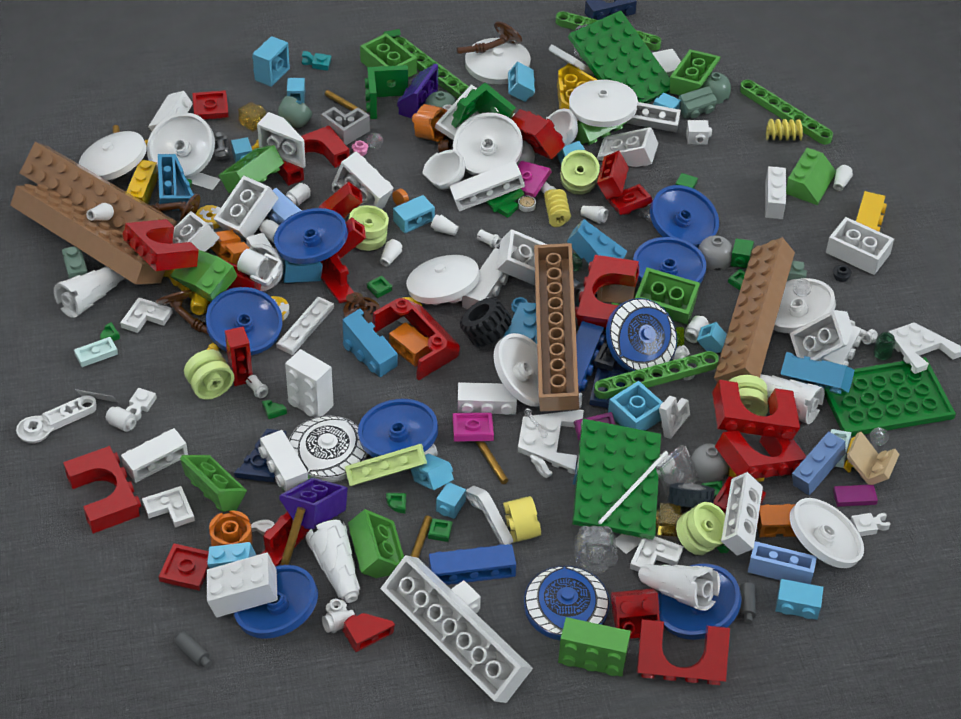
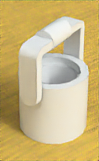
M250 249L243 251L237 264L238 271L249 275L251 280L264 286H269L275 280L282 267L280 259L267 253L262 255ZM269 260L277 263L268 275L267 280L261 279L268 269Z

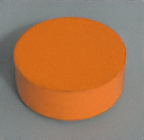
M401 188L395 190L392 194L393 201L397 206L409 201L408 194Z

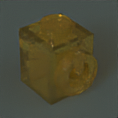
M253 102L238 109L239 122L252 132L257 130V124L266 115L264 108Z
M660 503L659 510L656 513L657 535L678 537L676 531L677 521L684 514L680 513L681 506L671 503Z

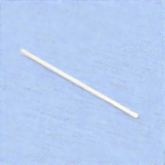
M667 451L649 467L598 521L600 525L666 457Z

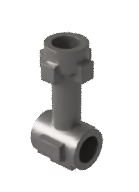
M223 132L215 134V144L218 145V148L214 150L216 160L230 157L229 149L224 145L227 137Z

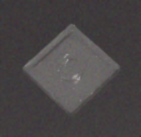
M686 445L677 447L655 467L668 498L670 484H694L699 479Z

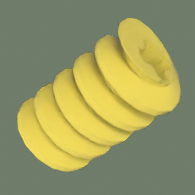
M769 119L766 126V139L768 140L769 136H772V139L775 140L776 136H778L779 140H782L783 136H785L786 141H788L789 137L792 136L793 141H795L796 137L799 136V140L802 141L803 127L801 120L797 119L794 123L793 119H790L789 122L786 119H783L782 122L780 119H776L774 123L773 119Z
M561 189L546 191L544 199L549 223L553 227H560L571 218L566 192Z

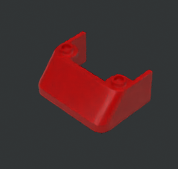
M398 298L373 312L372 323L375 326L373 328L375 332L405 317L419 333L429 338L428 348L432 352L418 359L416 376L418 380H421L459 356V344L421 305L405 298Z

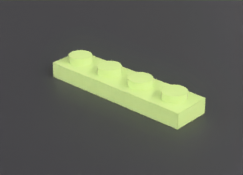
M418 444L345 466L349 485L355 486L425 465L427 461L422 444Z

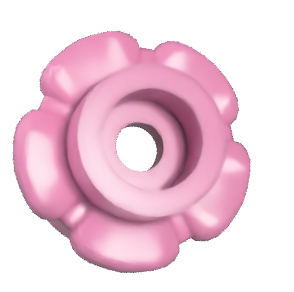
M359 140L352 144L353 153L357 151L361 156L366 155L367 148H369L367 143Z

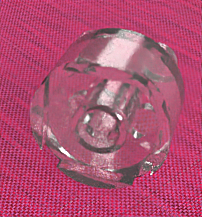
M583 526L579 529L574 538L577 565H580L584 570L592 574L604 573L611 565L614 567L618 561V553L612 529L608 526Z

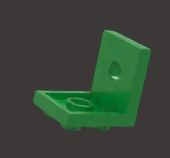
M408 65L367 67L368 78H365L366 112H370V119H377V97L404 95L408 87ZM391 79L395 80V82L388 83L387 81Z
M485 82L476 90L472 89L466 98L463 97L458 101V108L452 115L454 118L451 125L457 128L476 112L479 114L498 113L511 119L516 107Z

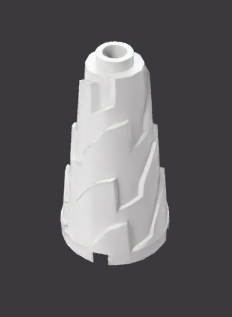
M104 267L97 271L93 270L82 276L78 275L57 283L54 286V296L57 304L62 302L64 305L60 309L67 316L75 318L93 306L94 302L107 295L106 293L116 287L124 277L109 267Z
M760 375V378L767 384V399H769L775 388L791 390L794 392L798 419L806 424H810L815 420L820 411L817 409L818 404H823L824 388L792 379L787 380L774 375Z
M340 520L320 523L316 525L318 529L316 532L313 533V530L310 529L306 534L307 544L334 587L338 598L346 601V603H352L358 599L360 587L355 574V564L351 555L352 550L346 525L344 522L342 524Z
M645 564L638 572L640 581L643 584L699 610L705 611L710 609L716 602L712 600L713 595L718 596L720 591L718 572L714 571V568L706 566H660Z

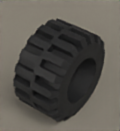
M490 297L478 301L465 312L460 320V328L473 345L482 347L502 337L509 329L512 318L498 298Z

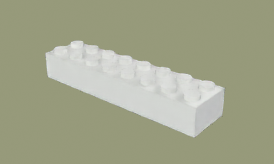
M405 555L380 588L495 702L507 703L533 668L419 558Z

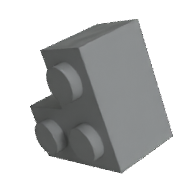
M332 107L321 114L322 128L330 126L340 139L348 145L370 131V115L360 108H356L345 115L337 108Z

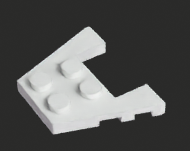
M916 323L891 330L887 335L888 340L897 352L901 351L904 355L903 360L911 364V370L914 374L927 370L929 363L921 358L920 355L940 349L953 360L961 357L960 345Z
M584 410L524 416L518 452L529 457L533 454L552 463V466L556 468L563 467L568 469L567 472L575 474L577 455L557 453L561 426L575 428L574 421L583 419Z

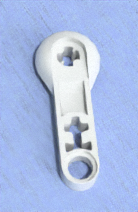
M85 395L49 410L40 416L27 417L17 425V435L26 443L35 444L42 442L50 432L94 413L97 408L96 400L93 396ZM84 403H92L90 407L82 406Z

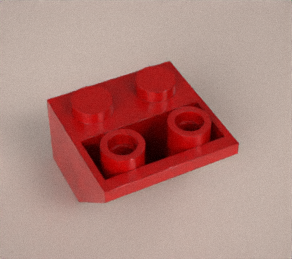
M653 588L611 592L615 628L631 631L630 638H639L641 619L660 621L658 593Z

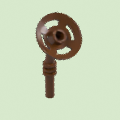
M497 21L494 27L500 35V39L486 44L478 43L474 46L458 47L457 54L484 53L486 50L505 44L508 41L520 44L522 37L511 26Z
M195 194L187 202L156 203L151 207L160 212L179 209L182 212L181 221L190 211L196 214L201 197L199 194Z
M192 290L176 292L156 300L157 304L171 305L191 325V328L209 335L206 323L198 318H193L181 307L183 305L182 301L193 293Z
M354 292L346 296L348 302L344 306L343 313L344 317H347L361 309L364 312L362 316H364L369 324L373 321V315L371 316L373 307L378 310L380 305L375 300L363 297L359 292Z

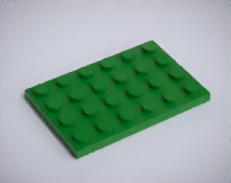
M618 11L569 33V40L598 80H613L627 85L635 92L640 103L651 102L657 97L659 98L663 93L667 94L670 92V77L622 11Z
M905 361L853 369L855 371L849 393L841 392V394L830 392V389L824 388V395L841 431L851 432V437L856 436L859 432L870 434L952 420L955 418L956 413L930 364L927 370L916 374L912 372L911 364Z
M589 419L582 420L572 525L650 540L654 539L659 464L601 525L598 521L660 457L661 434Z

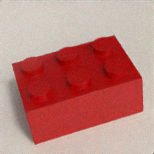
M522 109L511 118L520 129L522 139L533 147L535 153L552 160L566 146L562 140V135L555 130V125L550 119L546 120L540 115L536 116L530 111L526 112Z

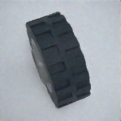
M690 483L670 484L668 502L684 507H695L703 502L714 503L715 489L705 485Z

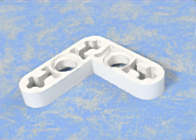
M476 486L468 488L466 490L468 501L473 507L483 511L500 544L507 545L513 543V538L489 493Z

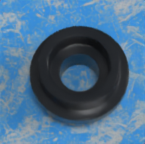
M838 265L833 270L834 278L839 282L847 281L852 274L850 268L844 265Z

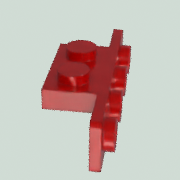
M335 253L333 256L320 261L323 265L321 279L338 303L341 304L347 301L346 296L354 292L347 283L348 268L340 262L338 254Z
M288 511L281 515L278 521L271 528L267 529L263 536L265 550L261 554L268 552L275 566L281 563L293 524V519ZM302 525L300 526L294 548L302 541L310 529H305Z

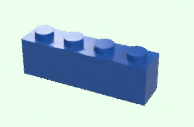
M582 321L576 335L579 393L586 390L588 383L586 379L592 375L594 369L593 362L600 351V346L603 345L606 339L604 327Z
M512 544L429 554V569L446 585L459 584L462 581L467 583L516 577V561Z

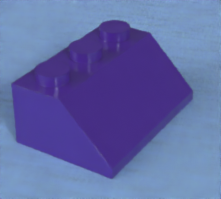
M433 64L424 69L416 78H413L409 88L407 87L404 95L398 99L399 115L412 118L413 114L417 113L419 108L425 104L427 97L438 91V64Z
M312 477L279 496V499L293 520L297 507L304 508L305 513L301 525L305 529H316V525L326 522L346 510L348 487Z

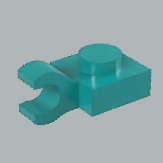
M303 51L302 57H305L302 60L303 65H312L313 69L329 70L331 55L315 53V56H313L310 52Z

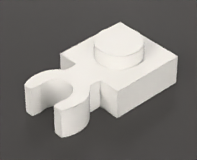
M138 388L130 399V406L126 410L135 413L136 420L138 421L142 416L141 412H148L157 399L156 393Z
M871 513L854 515L850 520L860 536L877 534L878 529L885 531L890 527V522H882L886 520L887 515L885 513L878 514L877 517H873Z

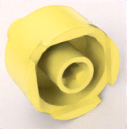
M531 496L503 503L506 514L505 519L507 526L510 527L513 543L541 536L540 523L537 519L536 507Z

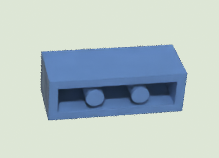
M828 431L792 473L793 486L810 496L846 454L845 441Z

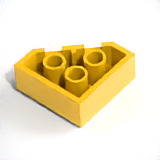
M570 63L558 70L557 91L559 109H569V98L575 88L583 83L597 79Z

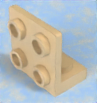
M859 432L856 434L847 453V458L859 472L861 478L868 485H874L889 479L900 454L896 449L882 451L878 454L864 434Z

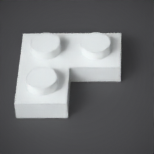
M138 298L120 322L121 328L138 333L147 320L164 326L173 314L171 307Z
M669 396L660 405L659 413L661 415L664 437L671 439L689 417L690 409L687 399L681 398L677 403L676 397Z
M182 486L142 498L148 518L169 512L175 527L195 521Z
M656 536L653 540L642 538L630 563V569L639 572L640 568L645 564L654 565L656 560L673 566L677 565L684 546Z

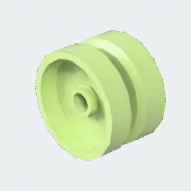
M575 150L566 155L562 161L560 180L563 187L573 194H585L595 188L600 169L597 158L586 150Z
M370 205L359 206L353 209L349 219L352 217L364 225L366 239L358 244L356 248L366 251L381 248L386 243L389 222L387 213L376 206Z
M214 349L198 352L188 360L184 367V376L191 384L195 394L202 399H213L221 396L232 386L234 381L233 371L223 355Z
M739 375L730 379L729 381L738 382L740 399L745 408L756 415L766 416L768 413L767 384L764 380L753 375Z
M703 502L681 515L676 525L677 536L681 544L695 555H705L714 550L715 547L723 544L721 539L725 513L713 503Z

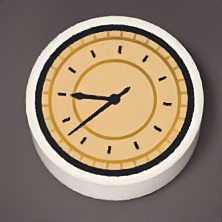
M522 196L519 198L518 204L521 211L531 212L536 208V200L533 197Z

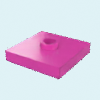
M521 161L518 164V168L525 187L521 189L524 195L535 198L552 173L551 168Z
M454 413V442L494 441L492 413Z

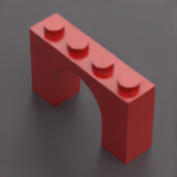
M330 126L301 136L304 139L305 153L316 152L324 155L334 168L340 166L341 162L350 156L349 148ZM284 161V164L279 167L280 170L277 171L288 186L304 180L303 168Z
M347 182L324 201L319 208L333 210L345 219L353 209L363 203L362 191L350 182ZM352 217L346 221L348 230L347 240L337 252L340 259L366 239L365 226Z
M167 219L125 223V230L123 231L124 241L155 271L197 267L199 249L191 242L171 244L173 243L174 226Z
M601 255L594 256L593 262L590 261L589 275L585 276L584 291H581L579 295V307L576 306L575 318H577L578 326L584 321L602 326L606 330L611 313L619 305L603 303L596 299L595 294L600 288L610 284L636 287L640 273L639 261Z
M719 380L712 391L717 428L720 430H738L740 433L793 440L800 429L794 392L791 390L778 388L773 390L768 399L770 416H759L745 408L740 399L738 382Z
M738 430L723 432L715 445V448L737 476L748 472L754 479L792 474L807 457L794 439L786 440L762 436L759 442L771 457L765 456L755 451Z
M110 446L63 462L65 473L72 489L95 481H107L116 486V489L110 496L83 506L85 517L92 533L140 517L139 508L142 506L139 497L133 495V485L131 481L127 482L125 468L119 466V456L117 452L113 453Z
M641 619L636 671L641 673V677L654 679V675H663L664 680L676 681V677H684L685 682L698 683V679L707 680V684L720 685V681L726 682L730 628L706 625L705 648L700 660L689 667H677L669 663L663 654L664 621Z

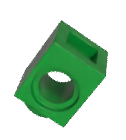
M736 238L732 251L731 266L747 268L754 248V241Z

